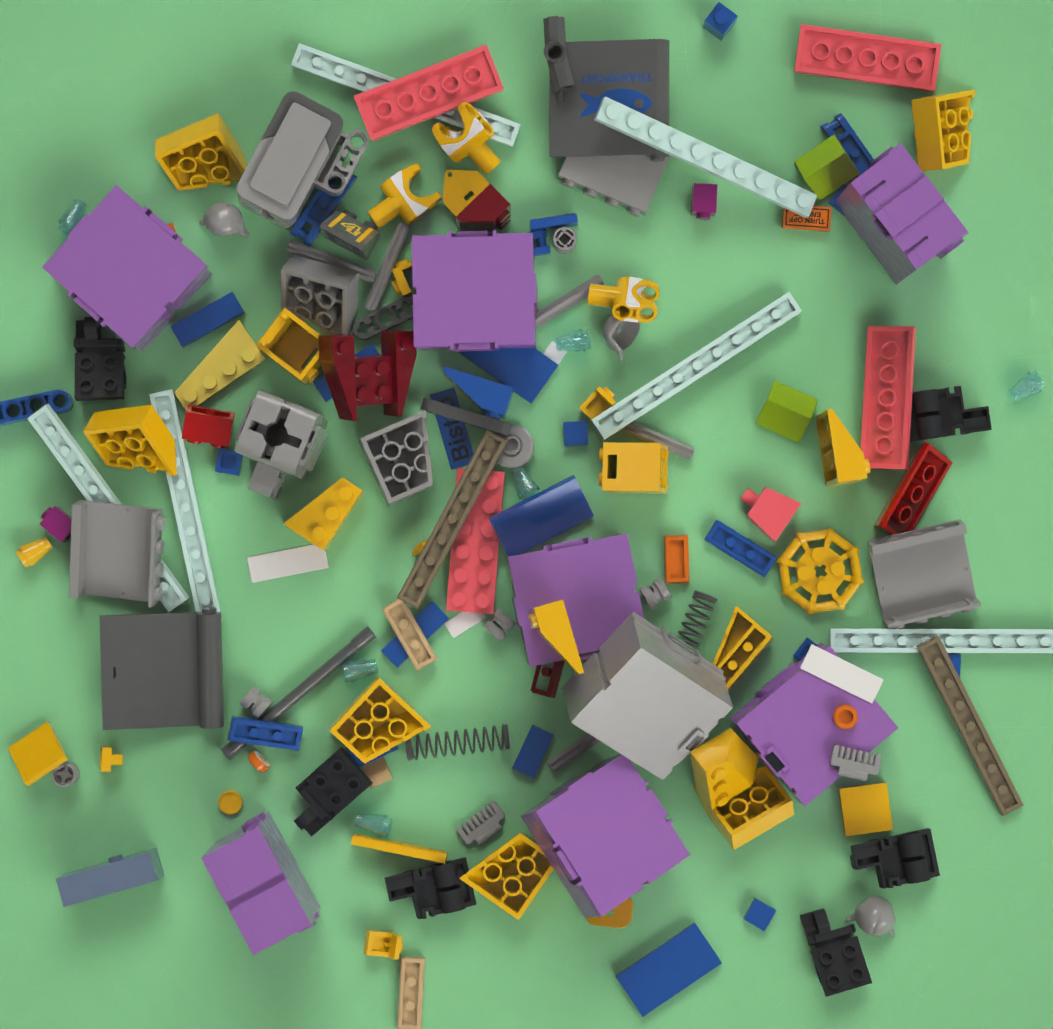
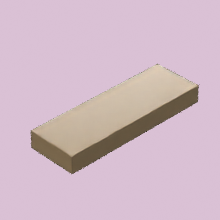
M398 599L382 608L383 613L417 671L438 659L405 602Z
M401 956L397 1029H421L425 957Z

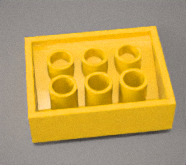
M827 409L816 416L826 487L850 484L866 479L867 473H870L869 460L864 458V453L833 409Z
M558 600L531 608L532 613L528 614L531 628L537 629V632L574 672L578 674L584 673L564 601Z

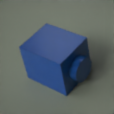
M718 2L705 19L703 28L722 41L735 24L738 15Z

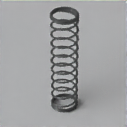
M695 590L692 598L706 607L689 604L688 606L703 616L685 613L687 618L699 625L682 622L681 624L696 634L685 631H678V634L693 642L683 641L686 644L699 647L700 644L684 634L700 638L703 635L687 625L706 629L707 626L690 616L710 620V617L693 607L714 611L711 606L697 598L717 603L718 599Z
M493 725L492 747L486 727H483L482 747L478 731L474 728L473 750L467 729H464L463 750L458 731L455 730L454 752L448 731L445 732L444 752L439 733L436 732L435 754L429 734H426V754L423 751L420 735L417 734L416 757L411 739L405 741L408 761H412L413 758L415 760L418 759L419 745L422 756L426 759L428 756V741L434 758L437 757L438 742L441 753L445 757L447 754V739L453 756L456 754L457 740L460 751L464 755L466 751V736L471 753L475 752L476 737L479 749L483 753L485 749V734L489 749L493 751L494 731L499 749L503 750L504 743L505 749H510L508 725H502L501 745L496 726Z

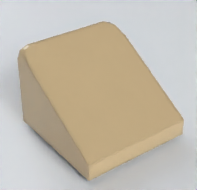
M384 757L362 766L364 773L373 782L370 788H374L393 778Z

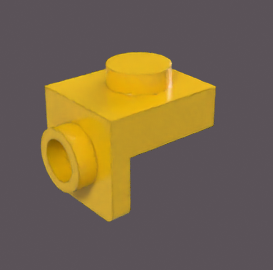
M408 259L396 263V268L392 269L396 279L392 281L393 287L397 295L402 293L403 298L412 296L410 287L403 274L412 270V261L408 262Z
M598 386L579 409L592 420L615 405L616 401L613 399L616 396L607 387L602 389Z
M366 930L363 954L389 957L393 960L399 959V954L403 949L402 936L394 932Z

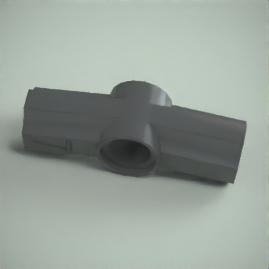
M549 16L543 19L544 55L547 59L555 92H563L575 87L566 50L565 18ZM554 50L562 51L559 58L552 59L550 57Z

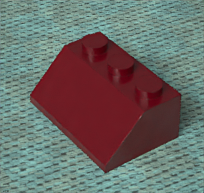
M489 184L456 216L457 228L460 231L493 232V230L498 228L503 230L511 222V204Z

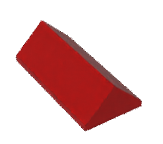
M927 442L920 444L908 465V470H905L874 527L890 536L914 530L953 462Z

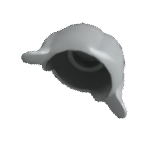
M224 202L214 204L205 212L203 219L199 221L200 225H206L207 229L219 236H236L240 234L244 237H249V232L244 227L241 212L232 204Z
M612 315L604 325L603 336L607 346L619 355L620 361H622L623 350L628 348L635 340L640 329V322L621 321Z
M880 896L866 898L856 907L852 915L845 918L846 921H856L859 928L869 935L881 936L889 932L890 935L895 936L893 927L896 917L892 905Z

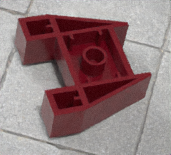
M413 330L381 331L382 355L355 357L354 335H318L319 360L339 419L357 421V406L383 404L384 415L402 417L417 356V348L414 347Z

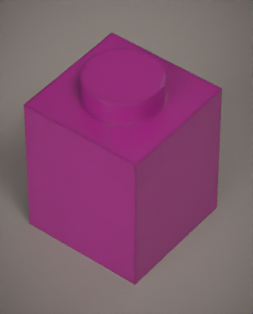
M693 184L691 215L696 216V219L710 220L711 216H715L718 184Z
M59 506L49 507L42 514L41 518L43 520L40 522V525L60 542L66 543L71 537L72 517Z

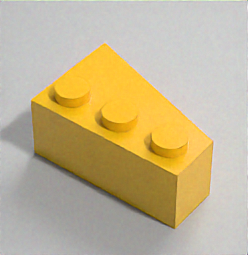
M342 477L283 524L325 551L364 491Z
M735 606L713 661L714 665L724 671L723 676L726 677L725 683L728 692L773 640L771 634L737 606Z

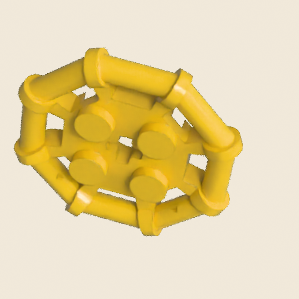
M828 527L825 530L804 533L797 532L795 534L796 537L776 561L779 565L782 595H786L806 610L809 615L817 612L844 610L847 602L859 586L864 583L858 553L860 549L837 534L834 528ZM824 539L823 547L809 548L808 541ZM831 541L846 552L839 556L829 548ZM801 546L804 553L797 562L790 560ZM850 558L852 576L845 575L843 560ZM824 565L826 575L816 577L814 567ZM788 567H795L797 582L793 584L790 581ZM843 580L850 582L841 596H839L836 590ZM798 587H802L810 593L809 601L795 590ZM830 594L833 601L816 603L818 595Z

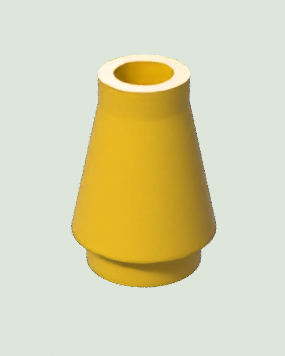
M45 536L39 540L19 546L20 549L16 551V554L26 568L29 565L33 566L53 547Z

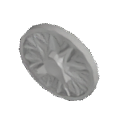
M511 425L508 436L495 433L507 440L496 463L510 469L519 468L528 463L533 455L534 442L526 429L521 426Z

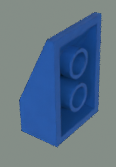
M444 366V375L482 412H485L487 417L497 420L500 417L505 419L513 395V387Z

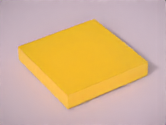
M48 721L8 748L27 786H30L68 760L52 725Z
M886 782L838 788L845 836L893 830Z

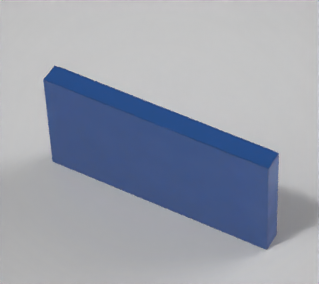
M535 348L457 351L502 384L513 387V392L530 404H532L559 366Z
M572 475L490 517L489 520L509 557L519 555L594 515L575 476Z
M694 922L617 974L616 978L643 1017L722 964V962Z

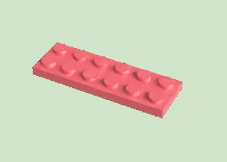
M801 24L794 73L934 93L942 44Z
M486 44L354 95V99L372 142L457 109L463 102L470 104L504 90V87Z
M868 326L860 449L864 453V458L869 460L870 469L908 470L916 327Z
M457 468L456 486L465 469ZM491 471L451 546L447 611L494 614L499 538L489 518L502 512L505 472Z

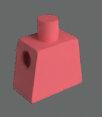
M766 487L760 495L747 488L740 498L741 501L751 507L746 517L773 542L778 539L801 505L798 501Z

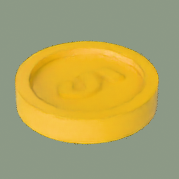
M233 790L225 791L218 800L219 808L225 814L237 813L243 804L241 795Z

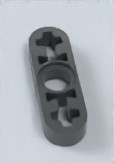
M410 297L401 298L359 318L353 326L355 335L361 340H368L381 334V331L389 330L412 319L413 308H411V314L407 315L406 312L400 313L401 319L397 320L396 314L391 308L396 307V310L399 311L403 309V303L413 304V299ZM389 312L392 315L393 319L389 325H382L379 322L381 313ZM375 317V322L380 329L375 331V326L368 329L369 333L367 335H364L363 332L358 333L361 323L370 325L373 323L370 318Z

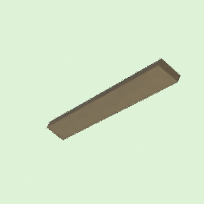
M486 430L397 599L416 609L419 608L507 443L506 439Z
M936 635L916 645L1000 814L1004 816L1024 806L939 636Z

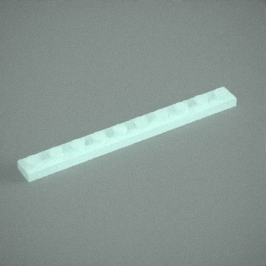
M301 43L298 44L291 63L293 68L361 93L396 80V78ZM458 108L432 118L456 128L464 129V123ZM475 108L484 116L494 130V136L489 140L513 148L521 124Z
M604 97L601 101L594 119L595 121L802 217H809L817 198L816 194L608 97Z
M786 293L596 416L591 422L602 439L606 440L802 312L801 308L791 293Z
M174 390L149 394L151 404L175 439L176 476L167 475L195 610L196 612H202V608L214 607L217 608V612H221L185 440L182 439L183 430Z
M49 403L27 418L87 501L121 504ZM161 559L164 571L160 578V587L163 589L160 601L167 611L170 612L190 597Z
M829 628V645L835 652L919 653L916 645L938 635L947 653H1053V629Z

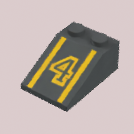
M336 210L322 222L320 229L326 239L365 260L369 258L380 238V233L376 231L377 226L368 221H365L363 224L355 220L357 216L348 210H344V212Z

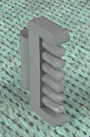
M833 745L829 763L838 766L837 775L866 781L868 773L878 774L881 762L880 754H876L874 757V753H870L868 759L869 753L865 751L862 758L863 752L859 750L855 761L856 749H852L851 752V748L847 747L845 751L844 746Z
M491 801L490 805H486L487 811L483 808L481 813H476L478 819L472 816V821L468 819L467 824L463 823L462 827H457V832L466 844L476 840L481 846L503 829L499 821L505 817V814L495 801Z

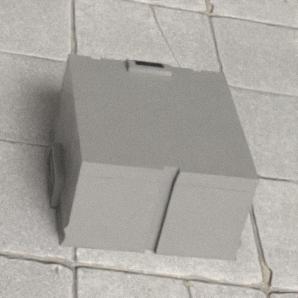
M632 612L599 647L600 652L598 654L594 653L582 665L584 673H575L561 688L563 689V696L566 700L572 724L662 780L673 770L674 765H678L688 754L690 755V751L699 747L709 736V732L719 723V719L724 718L733 709L725 683L726 677L723 676L724 671L703 658L699 650L696 649L694 651L691 646L671 633L667 635L664 627L659 629L635 612Z

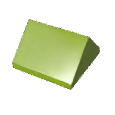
M835 134L795 160L804 180L819 200H822L860 175Z
M774 380L755 424L799 443L812 419L818 399Z

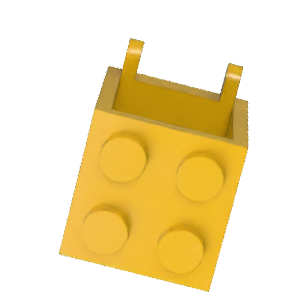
M284 308L263 337H260L256 347L306 385L308 381L312 383L320 373L318 371V368L321 366L318 339L320 334ZM317 349L318 352L308 363L305 369H303L302 366L304 365V363L311 356L314 350Z
M603 442V448L599 450V461L603 462V470L599 472V486H602V491L609 493L667 494V489H669V484H667L668 446L662 443ZM616 457H617V479H616Z

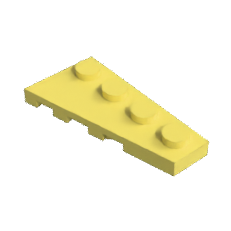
M238 320L174 394L185 410L188 405L200 406L267 359L256 347V343L241 321Z

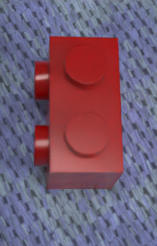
M188 405L185 411L182 439H187L192 444L205 442L211 443V446L216 448L229 447L232 439L235 413Z

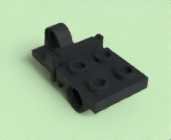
M84 317V320H76V337L74 338V348L77 351L75 353V400L124 399L126 370L124 366L125 355L123 353L125 352L122 338L101 339V325L93 317Z
M954 386L955 393L951 394L949 387L914 392L912 394L910 442L956 435L955 429L960 428L961 435L992 430L989 407L964 409L961 386Z
M342 747L295 787L309 803L310 807L296 818L294 822L301 830L304 828L311 837L373 783Z
M930 828L885 837L883 840L872 839L865 843L850 846L852 868L859 870L875 866L880 888H893V886H901L906 883H920L940 876Z
M463 857L447 861L445 864L439 863L419 868V876L412 869L401 874L385 877L389 901L412 896L418 919H426L427 911L429 916L434 917L438 914L453 913L466 907L477 905L473 888L459 879L469 871L467 859Z
M824 908L800 915L808 945H816V948L811 950V954L825 997L872 983L858 937L851 938L850 936L851 933L856 932L854 924L831 931Z

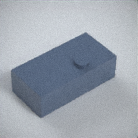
M157 848L125 857L122 854L108 858V862L65 873L58 877L56 882L63 907L159 880L164 876Z

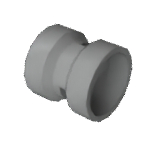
M562 227L555 231L553 246L557 252L567 254L574 250L577 240L575 232L569 227Z
M661 578L654 580L652 585L639 589L650 609L655 608L660 601H667L672 598Z
M498 609L494 613V618L491 621H487L483 627L499 641H502L508 629H512L516 623ZM496 622L503 628L502 630L495 624Z
M254 686L242 699L240 705L244 708H249L252 711V715L259 719L273 701L269 697H264L261 694V690Z
M64 762L52 771V780L60 787L74 784L80 776L79 768L72 762Z

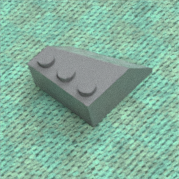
M292 255L281 268V308H286L304 322L310 321L321 327L320 331L327 335L329 332L331 334L350 335L358 312L359 272Z
M426 410L364 436L359 440V444L387 507L433 485Z

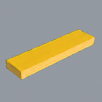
M355 833L351 840L352 845L444 864L447 857L446 851Z

